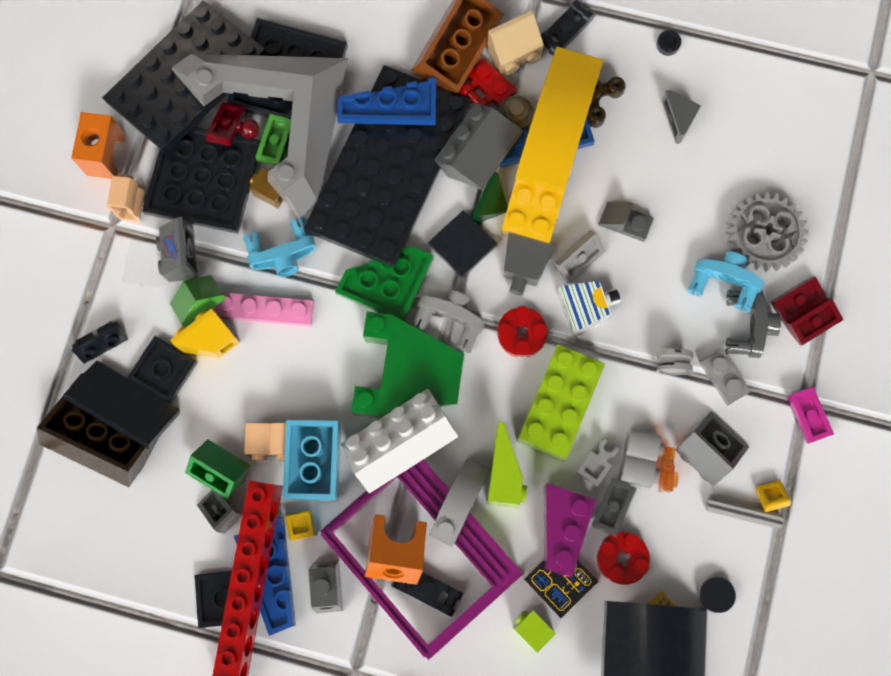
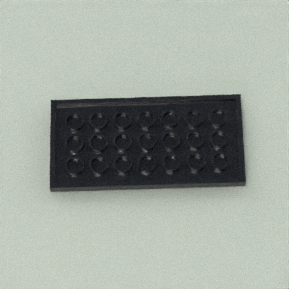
M383 65L371 93L382 91L384 87L392 86V88L406 86V83L416 81V83H422L427 81ZM436 85V125L354 124L303 228L304 232L395 269L441 170L435 158L465 118L471 105V99Z

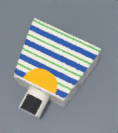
M599 281L560 286L557 292L572 337L607 320L611 315L609 306L621 303L618 290L613 289L603 292Z

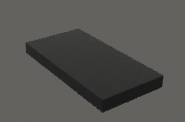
M97 360L64 393L65 400L147 449L157 441L180 414L178 407Z

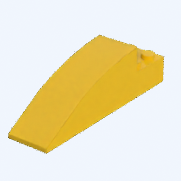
M556 47L518 165L515 185L502 226V234L508 235L511 232L546 243L551 242L604 59Z

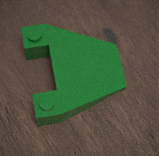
M367 311L363 332L365 342L387 345L381 389L355 386L351 409L353 415L380 419L426 389L430 390L440 407L458 404L464 354L391 314Z

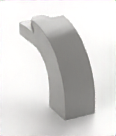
M470 458L466 459L439 511L429 536L451 547L454 546L491 468Z

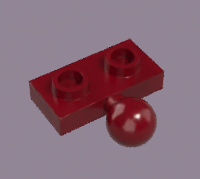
M222 102L206 133V139L208 142L231 146L237 132H241L242 136L247 139H253L259 134L260 128L258 123L252 119L243 121L246 116V107Z

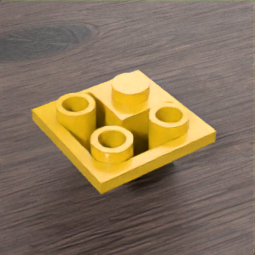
M212 308L209 311L205 310L199 313L192 324L188 327L183 326L174 333V337L170 339L172 344L185 354L217 358L222 357L240 343Z

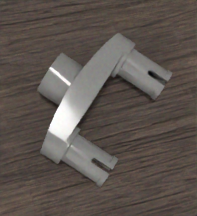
M449 290L445 300L431 296H421L417 304L419 308L411 325L417 328L420 323L418 329L425 333L432 314L435 313L458 322L465 328L456 347L462 350L467 341L464 351L471 353L477 335L482 332L485 323L466 309L470 301L468 296L455 290Z

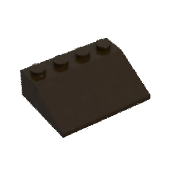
M81 373L78 376V378L73 382V384L83 375V373ZM64 395L36 428L39 445L127 487L131 486L141 472L156 444L155 442L147 449L64 399Z

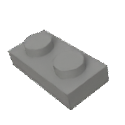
M589 231L555 261L554 265L563 279L571 283L605 252V249L596 234Z
M723 349L700 362L703 370L727 406L751 392Z

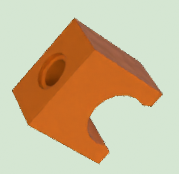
M81 112L71 159L87 176L112 179V176L118 175V169L113 163L115 142H124L126 134L111 115ZM95 139H99L96 144L91 145Z
M375 514L370 528L365 577L417 585L423 571L427 522L418 521L410 541L397 543L389 539L384 532V515Z

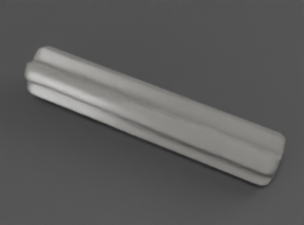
M713 497L708 498L706 502V511L777 529L782 528L784 516L782 514L770 511L765 512L762 509Z

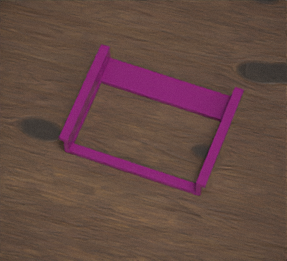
M423 459L371 493L366 490L320 531V535L421 655L429 660L523 574L469 512L455 545L492 587L430 644L424 641L372 578L365 577L364 568L334 533L396 478L404 484L436 521L450 489Z

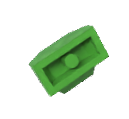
M273 114L269 115L255 157L257 162L276 166L287 158L291 119Z

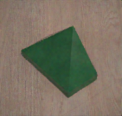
M494 172L489 179L474 210L473 220L476 223L507 212L508 206L497 172Z

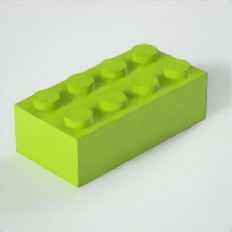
M557 344L517 442L565 461L605 363Z

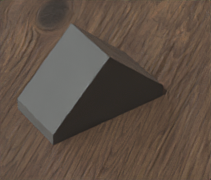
M667 90L663 96L662 104L675 143L679 144L687 133L701 105L672 90Z
M213 490L197 504V507L211 527L218 533L225 534L242 517V513L228 499Z

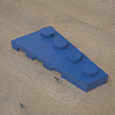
M284 516L277 518L260 610L269 636L296 625ZM237 534V535L234 536L236 545H237V541H238V536H239V534Z

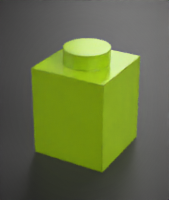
M524 610L514 620L517 625L513 629L537 653L556 634L534 610H531L529 613Z

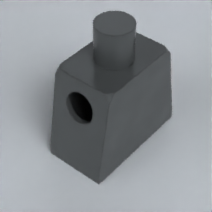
M509 232L503 277L512 280L509 292L523 295L526 284L537 286L553 254L555 245Z
M339 561L313 563L309 568L311 608L316 614L343 611Z

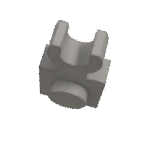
M606 439L600 442L598 446L599 453L595 454L590 451L576 471L578 475L595 487L600 485L612 467L607 460L613 458L619 451V448L615 447L611 453L604 450V445L608 441Z

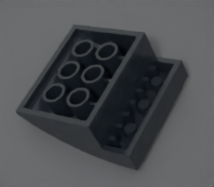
M605 601L601 676H705L707 609Z

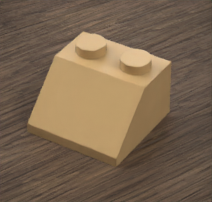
M532 10L488 31L487 54L501 75L506 73L513 74L521 66L527 63L533 64L542 57L544 44Z

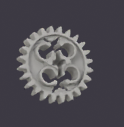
M766 192L762 198L759 193H755L753 200L747 196L744 199V203L739 202L736 205L737 210L733 209L730 215L733 218H729L726 222L731 227L727 228L725 234L732 236L726 242L735 245L731 249L732 252L738 251L747 258L746 267L752 262L756 271L761 265H763L765 272L770 270L771 265L775 271H778L781 265L786 268L790 265V261H796L798 259L797 254H801L804 251L802 246L808 240L803 238V236H806L809 230L802 227L807 223V220H799L803 211H794L796 203L790 206L787 205L788 197L780 201L779 193H776L773 198H770L769 192ZM753 213H757L762 217V221H757L753 225L752 229L754 230L750 235L756 239V244H751L747 240V234L751 230L749 227L745 228L744 231L738 232L744 224L749 225L754 219ZM777 220H782L786 224V230L782 233L784 236L796 232L790 240L785 239L779 245L781 251H776L771 246L772 242L776 243L781 238L780 233L783 231V228L778 225Z

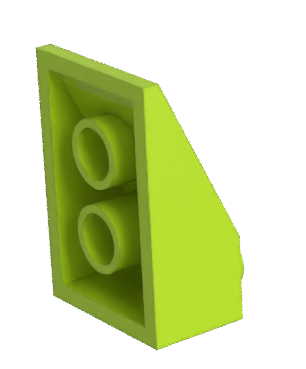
M498 421L487 504L518 508L520 503L526 501L527 485H523V476L505 424Z

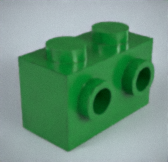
M207 439L190 455L185 473L224 498L229 499L245 482L251 465Z

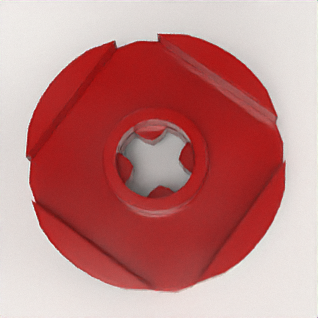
M520 306L509 310L500 319L497 330L498 341L501 348L511 356L531 357L543 348L548 329L545 320L538 312L525 306ZM526 327L528 329L527 335L529 336L527 338L523 336L518 338L516 336L518 333L517 328Z
M618 532L617 537L609 535L602 541L597 551L596 561L599 571L605 578L616 584L629 585L639 581L648 572L650 554L646 544L636 534ZM619 551H623L624 554H629L630 556L626 566H623L622 562L617 563L616 558L619 557Z

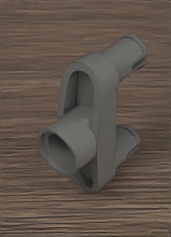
M727 290L726 299L728 300H726V305L735 306L741 291ZM762 290L760 293H757L750 311V339L727 338L725 347L728 348L725 349L726 354L748 355L749 358H760L765 347L767 335H779L781 327L780 314L767 312L766 300Z

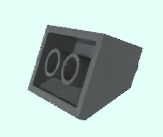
M475 103L437 155L435 161L449 178L482 190L523 131L494 108Z

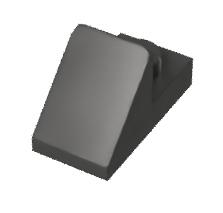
M607 202L598 225L645 242L654 217L632 210L633 203Z

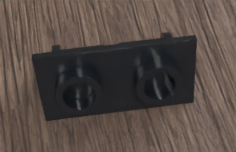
M117 320L114 322L109 321V323L96 329L97 336L90 332L76 339L75 343L72 344L73 349L71 350L85 364L127 341L128 338L121 331L122 327Z

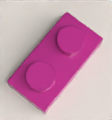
M814 386L787 396L807 444L834 435Z

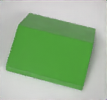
M208 275L183 280L170 305L182 326H188L195 321V317L205 310L209 311L224 301L226 297L212 276Z

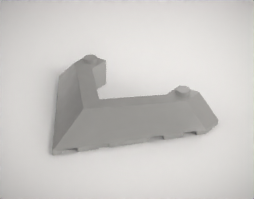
M190 54L172 67L174 73L203 106L222 93L233 94V92L245 93L248 96L268 98L269 96L293 101L288 156L268 171L267 181L299 218L315 206L321 193L337 116L338 97L341 96L348 58Z

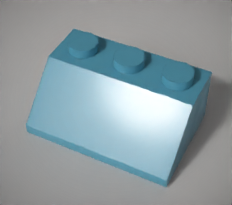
M286 420L283 499L338 501L341 424L339 421Z

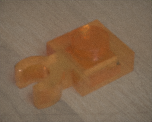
M664 447L661 458L658 492L671 493L674 487L677 488L678 472H674L675 447Z

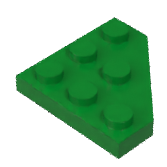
M414 246L404 248L395 269L375 260L369 261L370 263L356 268H349L345 270L335 293L375 312L391 314L405 322L434 260V255Z

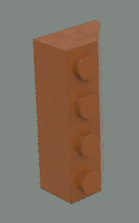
M452 0L411 68V71L425 81L436 77L437 86L458 93L488 43V31L498 26L504 13L487 0Z

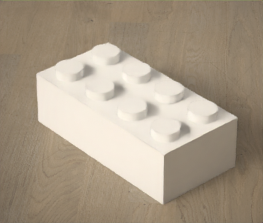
M426 389L403 405L396 407L384 417L372 422L357 434L350 436L341 445L354 474L365 489L371 493L458 438V435L430 390Z

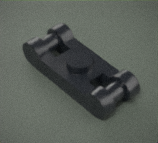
M575 0L569 9L547 31L541 34L543 44L550 50L549 53L554 56L556 47L565 49L595 17V13L590 9L587 11L582 7L583 3L579 0ZM576 14L581 18L578 22L573 19ZM555 37L559 42L555 43L552 38Z
M422 572L414 588L408 586L407 583L395 581L391 585L450 617L455 612L453 608L457 600H461L464 594ZM441 591L448 594L444 604L437 600Z

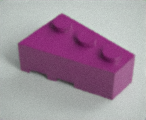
M546 483L543 487L544 569L570 578L573 576L596 500Z

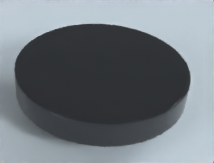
M709 578L700 588L701 603L711 612L724 613L730 610L735 603V589L724 578Z

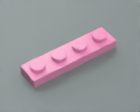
M223 292L226 299L212 308L221 319L311 327L314 301Z

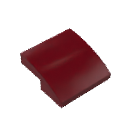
M816 277L806 279L770 302L776 313L780 314L781 321L799 345L806 344L844 320L833 299L827 298Z

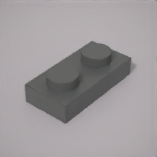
M612 478L593 520L592 527L617 537L637 488Z

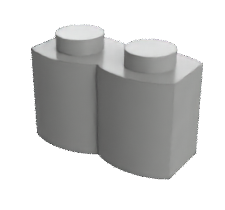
M636 430L628 431L619 472V481L646 488H651L653 483H657L660 469L656 468L657 458H662L664 452V443H661V436Z

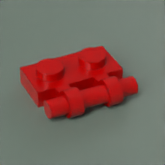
M482 58L474 65L467 77L471 82L467 84L464 82L459 92L460 95L470 98L473 104L479 103L491 107L490 105L494 103L500 108V104L506 98L514 96L517 93V89ZM479 89L486 96L481 98L475 90Z

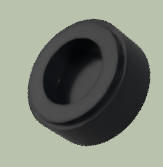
M663 31L656 42L657 50L665 56L676 54L681 46V37L675 31Z

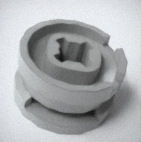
M675 348L657 351L659 364L657 365L656 372L666 375H688L693 373V366L690 364V360L693 359L692 351L687 349H681L680 351L675 350Z

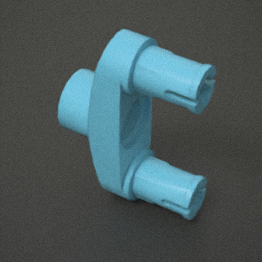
M303 217L298 218L301 227H298L296 219L290 222L296 241L264 251L257 232L251 233L253 242H251L249 234L244 235L243 240L249 254L247 256L249 266L255 270L275 268L277 275L280 277L295 274L299 270L297 261L308 256L316 249L314 237L304 232L303 228L306 224V219Z
M728 251L723 261L711 259L697 260L693 270L695 274L687 292L691 295L696 293L697 297H702L709 278L740 286L743 289L735 304V308L740 311L745 308L744 312L749 313L757 293H760L764 281L756 274L744 269L747 263L745 256Z

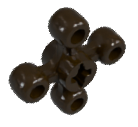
M612 77L603 84L599 80L597 81L587 115L590 127L598 128L605 122L606 112L599 105L602 97L619 98L624 94L626 83L621 77Z

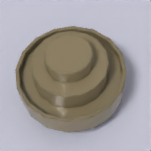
M519 95L510 96L500 104L499 113L518 127L525 129L532 123L534 107L525 97Z

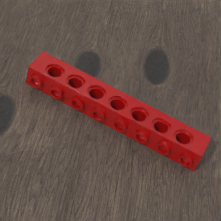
M250 480L248 482L212 676L249 675L283 490L282 485Z

